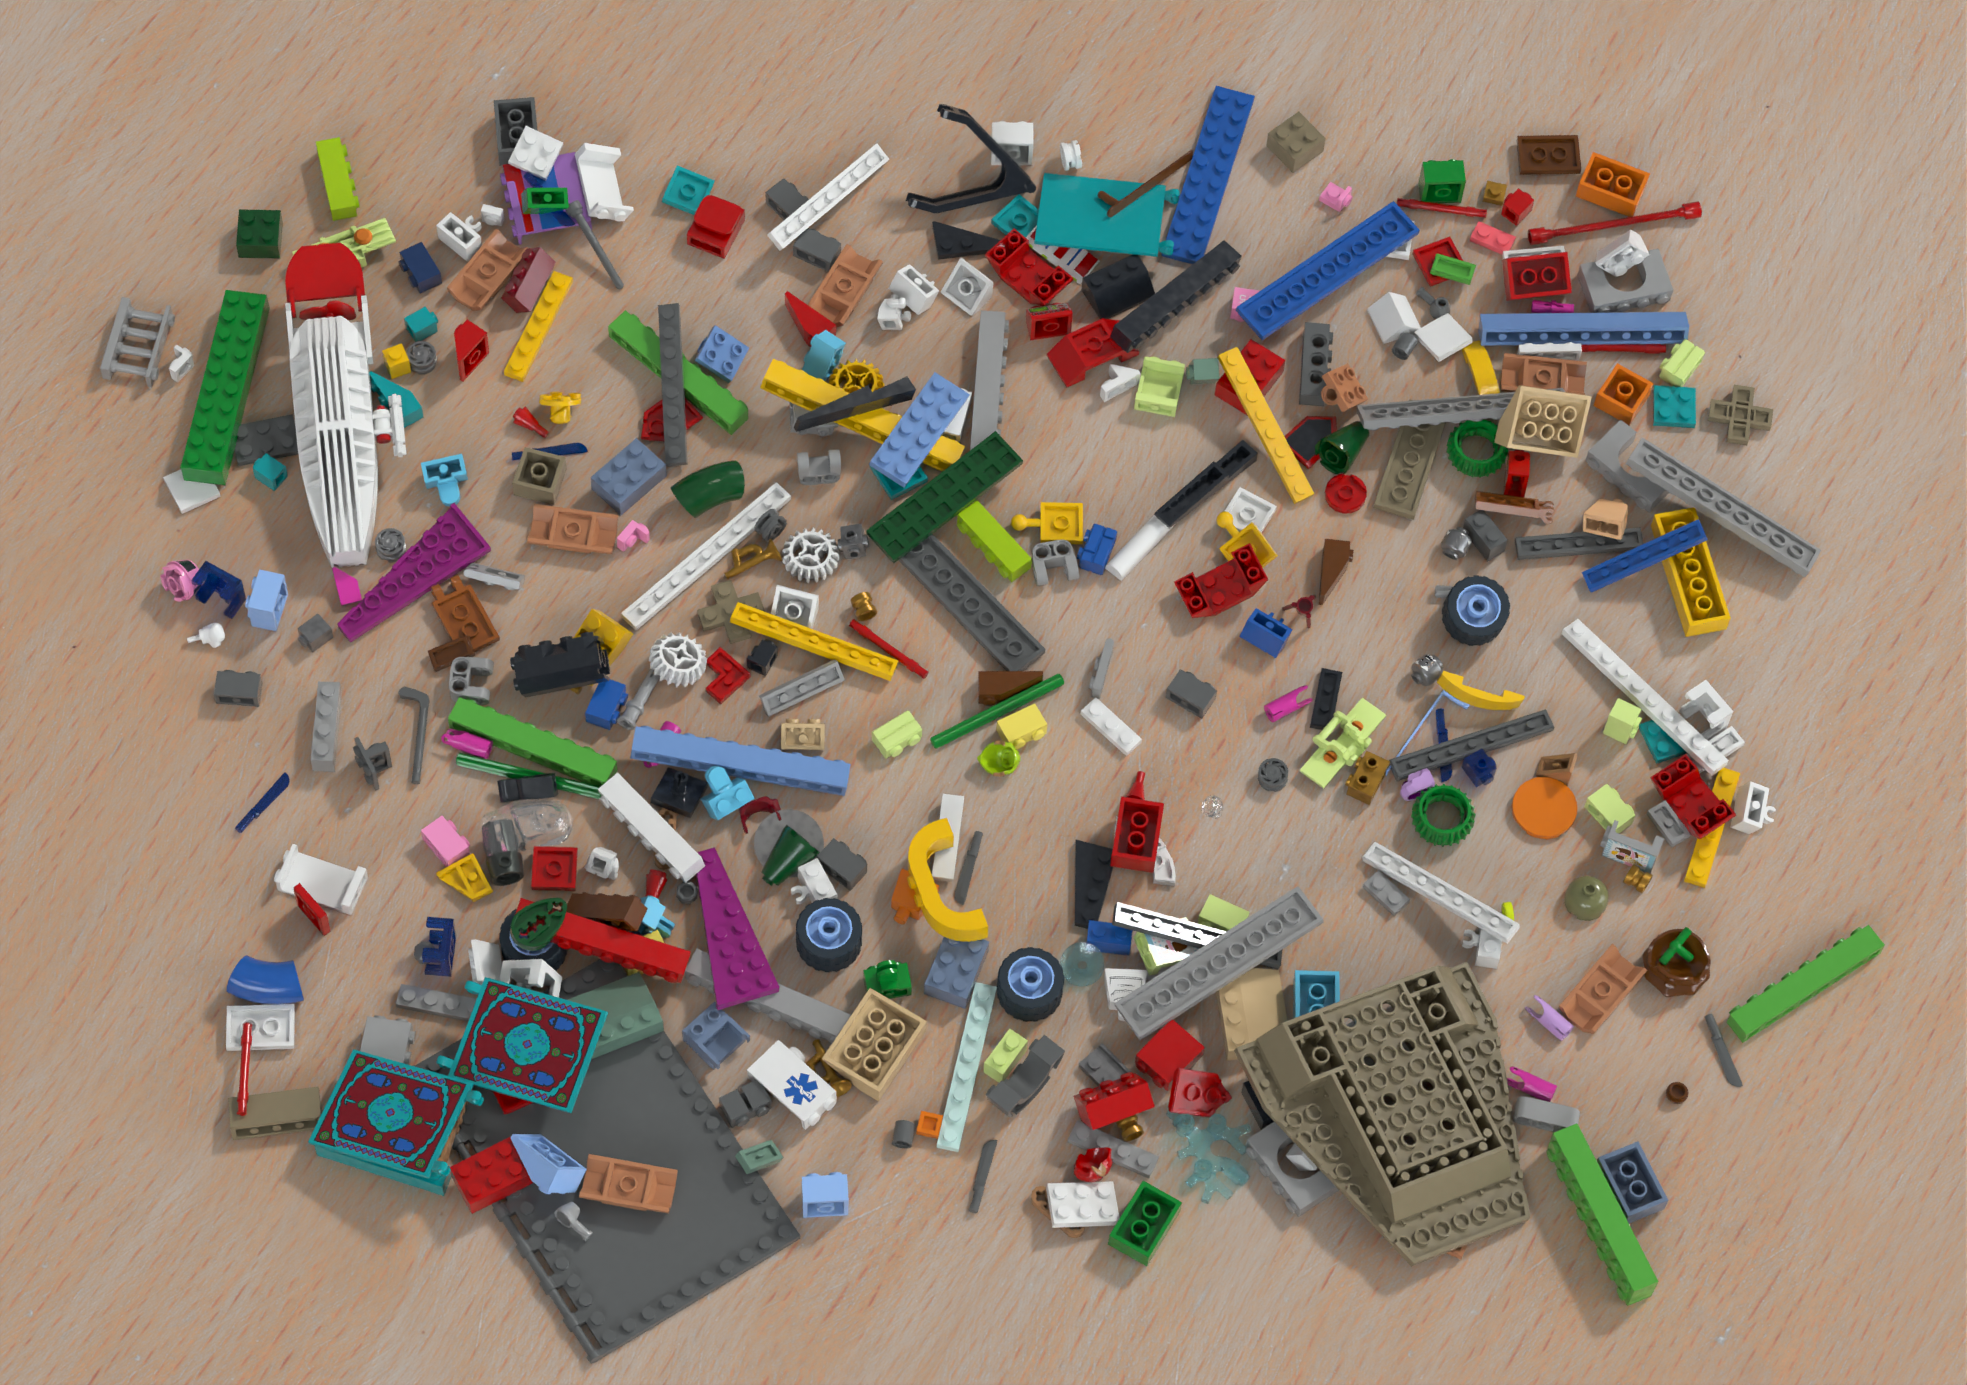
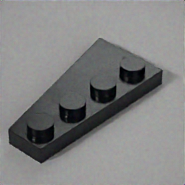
M1075 840L1074 926L1088 929L1089 920L1099 921L1114 868L1110 866L1113 851L1111 848Z

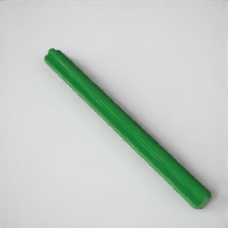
M1056 674L931 737V744L935 749H938L1064 685V679L1060 674Z
M458 753L456 758V765L512 779L547 774L463 753ZM556 776L558 790L595 799L601 798L598 791L601 786Z

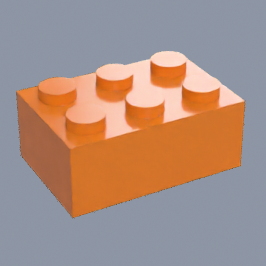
M1593 152L1579 182L1575 197L1632 217L1647 187L1650 173Z

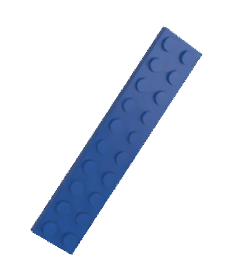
M1220 86L1215 87L1166 240L1174 242L1173 254L1168 256L1162 253L1161 256L1193 265L1205 255L1254 103V95Z
M1393 201L1237 306L1236 312L1257 336L1264 340L1417 236L1420 230Z

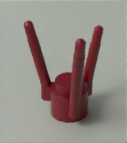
M1316 595L1302 597L1297 603L1292 602V604L1282 607V610L1296 608L1300 615L1306 617L1307 628H1311L1310 613L1313 609L1312 600L1316 598Z

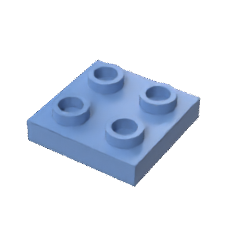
M715 325L700 344L694 361L727 383H730L749 347Z

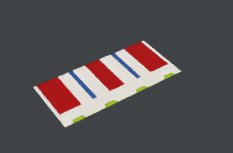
M1037 225L1026 237L1032 249L1056 267L1059 265L1078 284H1081L1082 278L1088 276L1100 262L1085 249L1034 244Z

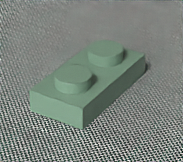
M772 1140L741 1150L735 1156L746 1174L777 1164L784 1158Z

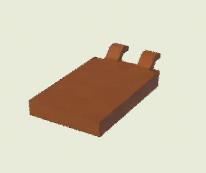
M1476 491L1475 509L1534 518L1541 517L1547 524L1553 522L1552 513H1547L1554 512V503L1552 501L1542 502L1539 499Z
M458 575L450 578L454 591L447 595H444L439 584L431 587V593L436 600L432 602V606L451 641L468 635L473 650L476 652L500 640L472 586L464 587Z

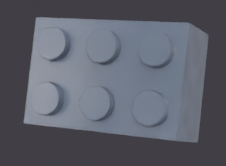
M636 438L590 477L591 489L621 516L667 476L666 464Z
M944 937L924 984V994L966 1009L975 982L979 977L989 952V941L981 939L962 942Z
M1639 1141L1598 1157L1597 1163L1628 1223L1665 1209L1668 1198Z

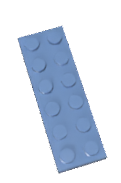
M934 372L871 459L869 465L905 488L965 404L970 394Z

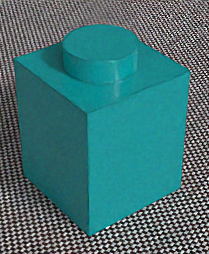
M426 306L404 318L405 329L415 342L422 341L438 332V319L434 312H429Z
M267 453L262 458H258L253 465L255 479L273 491L288 477L286 466Z

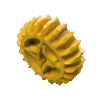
M847 359L846 365L840 363L838 368L833 369V374H830L828 383L835 387H840V383L845 379L846 384L842 389L848 393L857 391L869 383L873 385L872 392L884 387L883 376L879 374V369H874L872 363L866 365L865 359L861 363H858L857 359L854 360V363Z

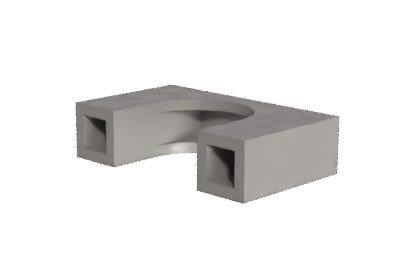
M1659 248L1649 250L1650 255L1644 258L1641 263L1636 264L1643 285L1637 290L1630 292L1620 291L1612 287L1608 283L1603 269L1598 267L1595 262L1580 264L1577 276L1590 313L1625 312L1631 308H1644L1651 304H1664L1670 301L1673 287Z
M1620 420L1588 451L1585 461L1590 468L1600 472L1606 481L1616 485L1622 494L1632 498L1638 507L1650 512L1669 492L1658 484L1651 482L1647 477H1636L1628 474L1620 466L1618 457L1634 442L1637 433Z
M1273 1122L1248 1138L1245 1150L1252 1160L1255 1159L1260 1165L1259 1170L1262 1175L1269 1177L1272 1181L1274 1191L1284 1197L1289 1211L1295 1212L1300 1217L1338 1192L1339 1189L1321 1170L1308 1178L1296 1179L1286 1175L1280 1169L1277 1155L1293 1141Z

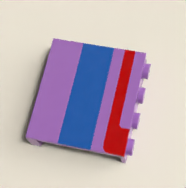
M576 152L558 155L546 181L510 164L503 165L504 173H500L502 186L506 185L507 188L504 191L506 203L510 202L511 207L507 208L509 220H514L515 225H511L513 237L518 238L519 245L522 244V235L579 225L575 218L567 214L565 209L544 214H523L521 193L526 188H567L568 204L579 200L583 207L582 215L592 230L591 218L588 216L576 163Z

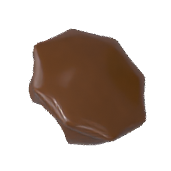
M1671 929L1659 934L1642 954L1644 968L1647 969L1644 975L1645 979L1665 997L1694 995L1710 978L1711 959L1709 951L1703 940L1693 932L1682 944L1685 949L1694 955L1691 962H1687L1678 953H1675L1666 965L1659 962L1660 957L1669 948L1670 942L1675 940L1683 929Z

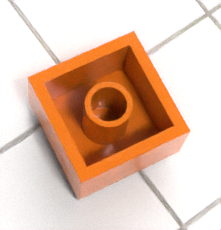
M1617 363L1598 391L1593 406L1630 426L1649 398L1654 383Z

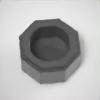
M683 881L677 886L676 897L683 904H691L697 899L698 889L693 882L685 883Z
M421 941L415 946L414 957L420 964H429L435 959L436 949L431 942Z

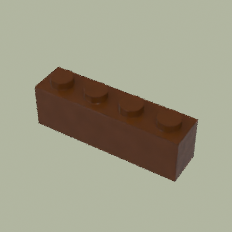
M583 892L582 894L572 893L567 903L566 912L621 930L638 931L648 908L635 895L621 896L619 894L605 895L602 893L596 895Z

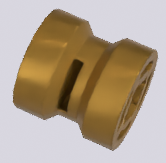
M869 592L858 593L851 598L850 602L852 607L856 609L855 615L858 621H867L877 615L876 607L872 605V597Z
M1633 864L1623 883L1628 886H1634L1636 891L1642 894L1653 875L1648 872H1642L1640 867Z
M1136 1114L1116 1122L1118 1128L1122 1130L1121 1136L1125 1142L1135 1140L1144 1134L1142 1126L1137 1122L1138 1117Z

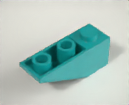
M372 371L369 372L371 391L373 393L377 392L379 395L378 400L382 406L387 407L389 410L391 407H389L388 396H392V394L401 395L402 405L400 407H402L404 428L424 418L422 406L411 391Z

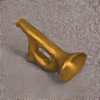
M769 539L765 550L757 544H750L741 549H733L731 553L734 568L724 572L727 580H729V578L765 560L775 559L780 562L783 560L772 539ZM752 552L756 553L753 558L742 563V557Z
M820 1039L814 1040L812 1045L815 1047L816 1054L806 1061L805 1064L818 1075L814 1066L821 1061L826 1071V1074L821 1078L827 1084L830 1083V1086L836 1091L837 1097L846 1094L852 1087L851 1082L839 1078L836 1071L822 1060L826 1051Z

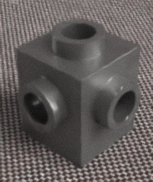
M861 523L840 527L841 539H838V548L840 552L843 551L845 559L865 557L866 547H869L868 535L864 534Z

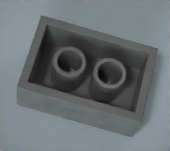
M534 97L494 100L499 166L508 164L525 126L537 130Z

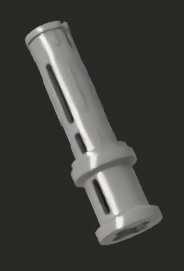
M654 669L648 671L633 700L627 702L626 710L622 716L618 717L617 722L623 728L634 730L636 727L635 722L639 716L643 715L644 705L660 679V675L653 674Z

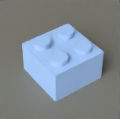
M259 569L257 577L254 576L252 580V594L247 596L245 607L248 608V618H250L253 627L277 631L288 597L285 576Z
M832 1172L829 1175L820 1176L819 1174L811 1173L802 1177L803 1218L848 1215L847 1174Z

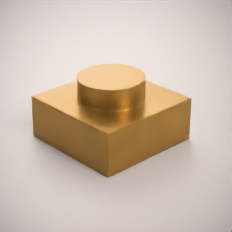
M1487 180L1482 202L1503 206L1507 185Z

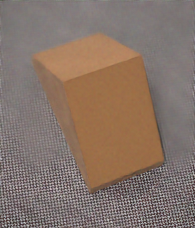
M1577 754L1541 757L1536 776L1554 778L1568 786Z

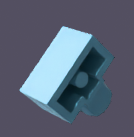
M827 330L814 335L810 342V345H812L811 349L803 359L805 363L802 370L815 378L826 381L829 379L830 374H833V369L839 364L846 343Z
M458 454L422 462L421 468L426 488L437 487L440 500L445 506L450 507L453 503L457 505L461 498L458 482L468 480L463 455Z
M712 766L707 769L705 779L711 788V793L701 798V801L710 818L720 820L755 799L745 779L736 777L730 780L725 769L719 766Z
M653 896L640 898L641 903L648 908L638 931L628 932L644 936L658 930L662 938H669L675 924L662 916L666 907L660 904V901Z

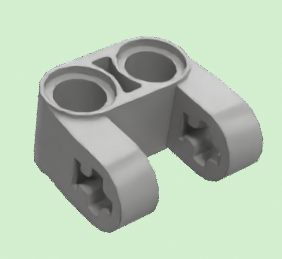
M839 449L829 450L828 456L808 458V452L797 453L798 473L801 484L835 483L840 479L841 458Z
M1056 540L1039 543L1034 546L1032 550V568L1037 586L1048 585L1046 569L1061 566L1065 568L1068 581L1079 579L1078 565L1070 542L1067 540ZM1064 551L1066 554L1061 555L1058 552ZM1044 555L1045 558H1039L1037 556Z
M478 657L455 658L451 664L449 678L451 699L457 702L459 697L463 699L469 698L478 705L488 704L490 691L483 687L471 686L472 675H492L494 662L487 658ZM460 668L466 669L464 672L457 671ZM456 688H463L462 691H455Z

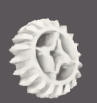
M813 527L810 532H807V529L804 528L803 533L796 530L795 536L790 535L788 538L789 542L785 541L784 543L785 549L782 550V562L785 564V569L791 571L792 577L798 575L799 581L806 578L807 583L810 582V579H814L817 583L819 577L825 580L826 574L832 575L833 569L837 568L839 548L836 546L835 539H831L829 533L823 535L822 529L819 532H815ZM801 547L802 552L798 553V556L794 558L795 551ZM827 553L826 560L820 563V558L823 557V554Z
M670 632L668 636L663 634L651 647L649 655L650 669H654V675H660V681L665 679L668 685L674 683L676 688L680 684L684 687L688 683L693 685L705 672L707 663L706 651L701 650L702 644H695L696 638L690 640L688 639V634L683 637L680 632L676 636Z

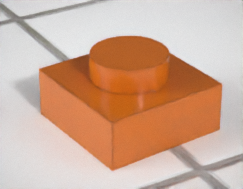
M921 1111L916 1134L938 1139L943 1115Z

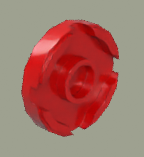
M1338 474L1327 482L1325 500L1329 507L1336 512L1343 514L1353 513L1364 505L1367 490L1363 481L1357 476Z

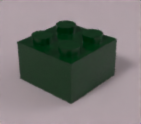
M239 209L236 240L239 258L280 259L283 228L281 210Z

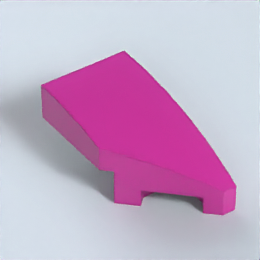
M333 567L332 571L341 606L362 601L357 579Z

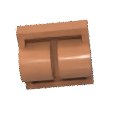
M1348 363L1322 376L1326 386L1322 389L1321 397L1327 405L1338 404L1341 411L1344 412L1368 400L1365 389L1358 382L1354 370Z

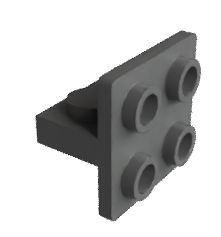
M359 737L354 738L355 746L353 747L356 755L354 756L359 768H363L367 784L369 786L373 785L376 791L379 789L377 773L392 767L389 747L384 741L382 743H375L365 750Z

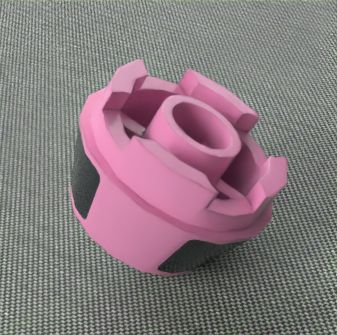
M188 559L168 562L162 568L164 570V574L160 575L162 585L165 591L170 590L175 596V601L180 602L191 599L202 586L203 579L200 570L196 564Z

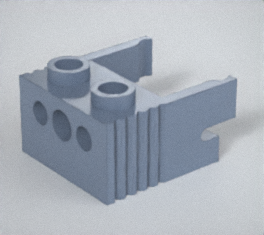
M715 1001L682 1030L683 1041L695 1053H698V1056L713 1070L715 1068L719 1069L720 1064L746 1040L747 1043L750 1041V1035L728 1014H725V1011H722V1009L717 1010Z

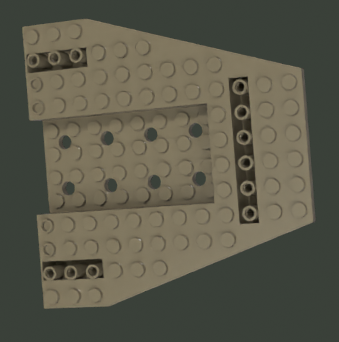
M1467 962L1452 968L1434 966L1285 1021L1255 1041L1236 1047L1234 1050L1263 1110L1411 1267L1530 1219L1526 1192H1524L1522 1181L1523 1172L1519 1164L1520 1154L1515 1125H1513L1511 1116L1512 1107L1508 1098L1509 1089L1506 1071L1500 1051L1501 1042L1497 1033V1019ZM1382 1004L1391 1005L1393 1012H1386ZM1344 1018L1352 1019L1354 1026H1347L1344 1023ZM1402 1043L1411 1044L1413 1051H1406ZM1370 1057L1374 1061V1065H1366L1363 1058ZM1422 1082H1429L1433 1089L1431 1091L1424 1089ZM1383 1097H1391L1394 1105H1387ZM1442 1122H1450L1452 1124L1453 1129H1445L1442 1125ZM1410 1136L1414 1140V1144H1406L1403 1137Z

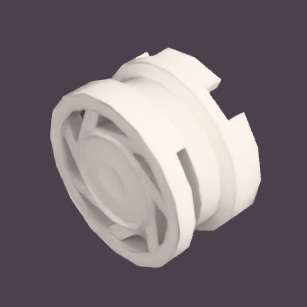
M1073 140L1071 143H1060V156L1065 171H1068L1070 167L1082 168L1081 151L1079 144L1076 145L1078 143L1077 140Z

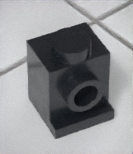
M762 640L759 646H754L751 656L748 655L746 658L747 668L766 676L778 656V646L770 640Z

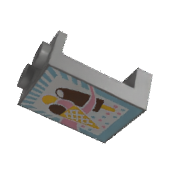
M1614 820L1612 827L1607 826L1600 845L1604 848L1602 856L1630 867L1635 864L1640 867L1641 871L1651 874L1664 838L1656 835L1652 846L1616 833L1618 821Z

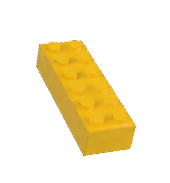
M1692 507L1654 514L1651 523L1654 539L1698 520L1696 508ZM1706 541L1663 560L1662 564L1685 637L1726 630L1731 617Z

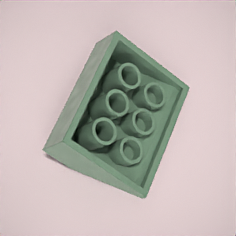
M640 972L568 999L572 1002L608 1012L592 1059L664 1031L662 1017Z

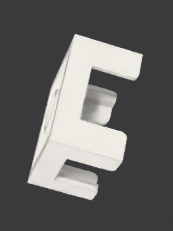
M1707 680L1685 694V698L1690 699V701L1684 704L1679 712L1686 719L1698 711L1703 714L1710 723V728L1701 733L1705 739L1709 741L1727 729L1733 710Z
M543 959L503 961L499 981L509 983L511 977L517 982L516 986L530 990L532 986L539 988L550 986L549 995L559 998L562 976Z

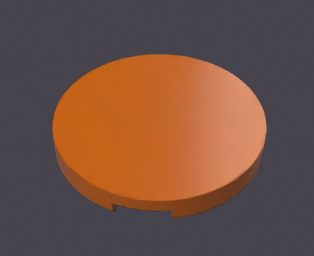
M1536 777L1524 782L1517 789L1512 801V815L1514 820L1528 835L1539 839H1553L1559 837V835L1572 827L1577 815V801L1573 792L1561 781L1550 777Z

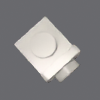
M176 345L174 347L176 359L170 364L169 371L171 378L178 383L195 365L192 353L184 347L182 349Z

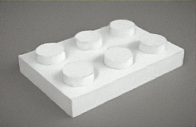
M294 1004L227 1006V1051H241L243 1023L252 1024V1046L250 1050L294 1049Z
M1113 1181L1048 1183L1046 1186L1052 1228L1115 1226L1120 1219Z

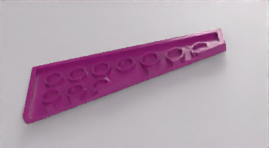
M455 503L451 504L449 510L443 516H440L437 522L423 533V537L400 557L385 577L382 576L379 579V583L364 595V599L337 623L338 628L351 643L431 591L432 586L440 585L489 553L491 547Z
M715 847L697 852L705 864V867L696 874V877L698 879L699 897L702 905V916L705 925L704 930L717 1010L779 992L780 987Z

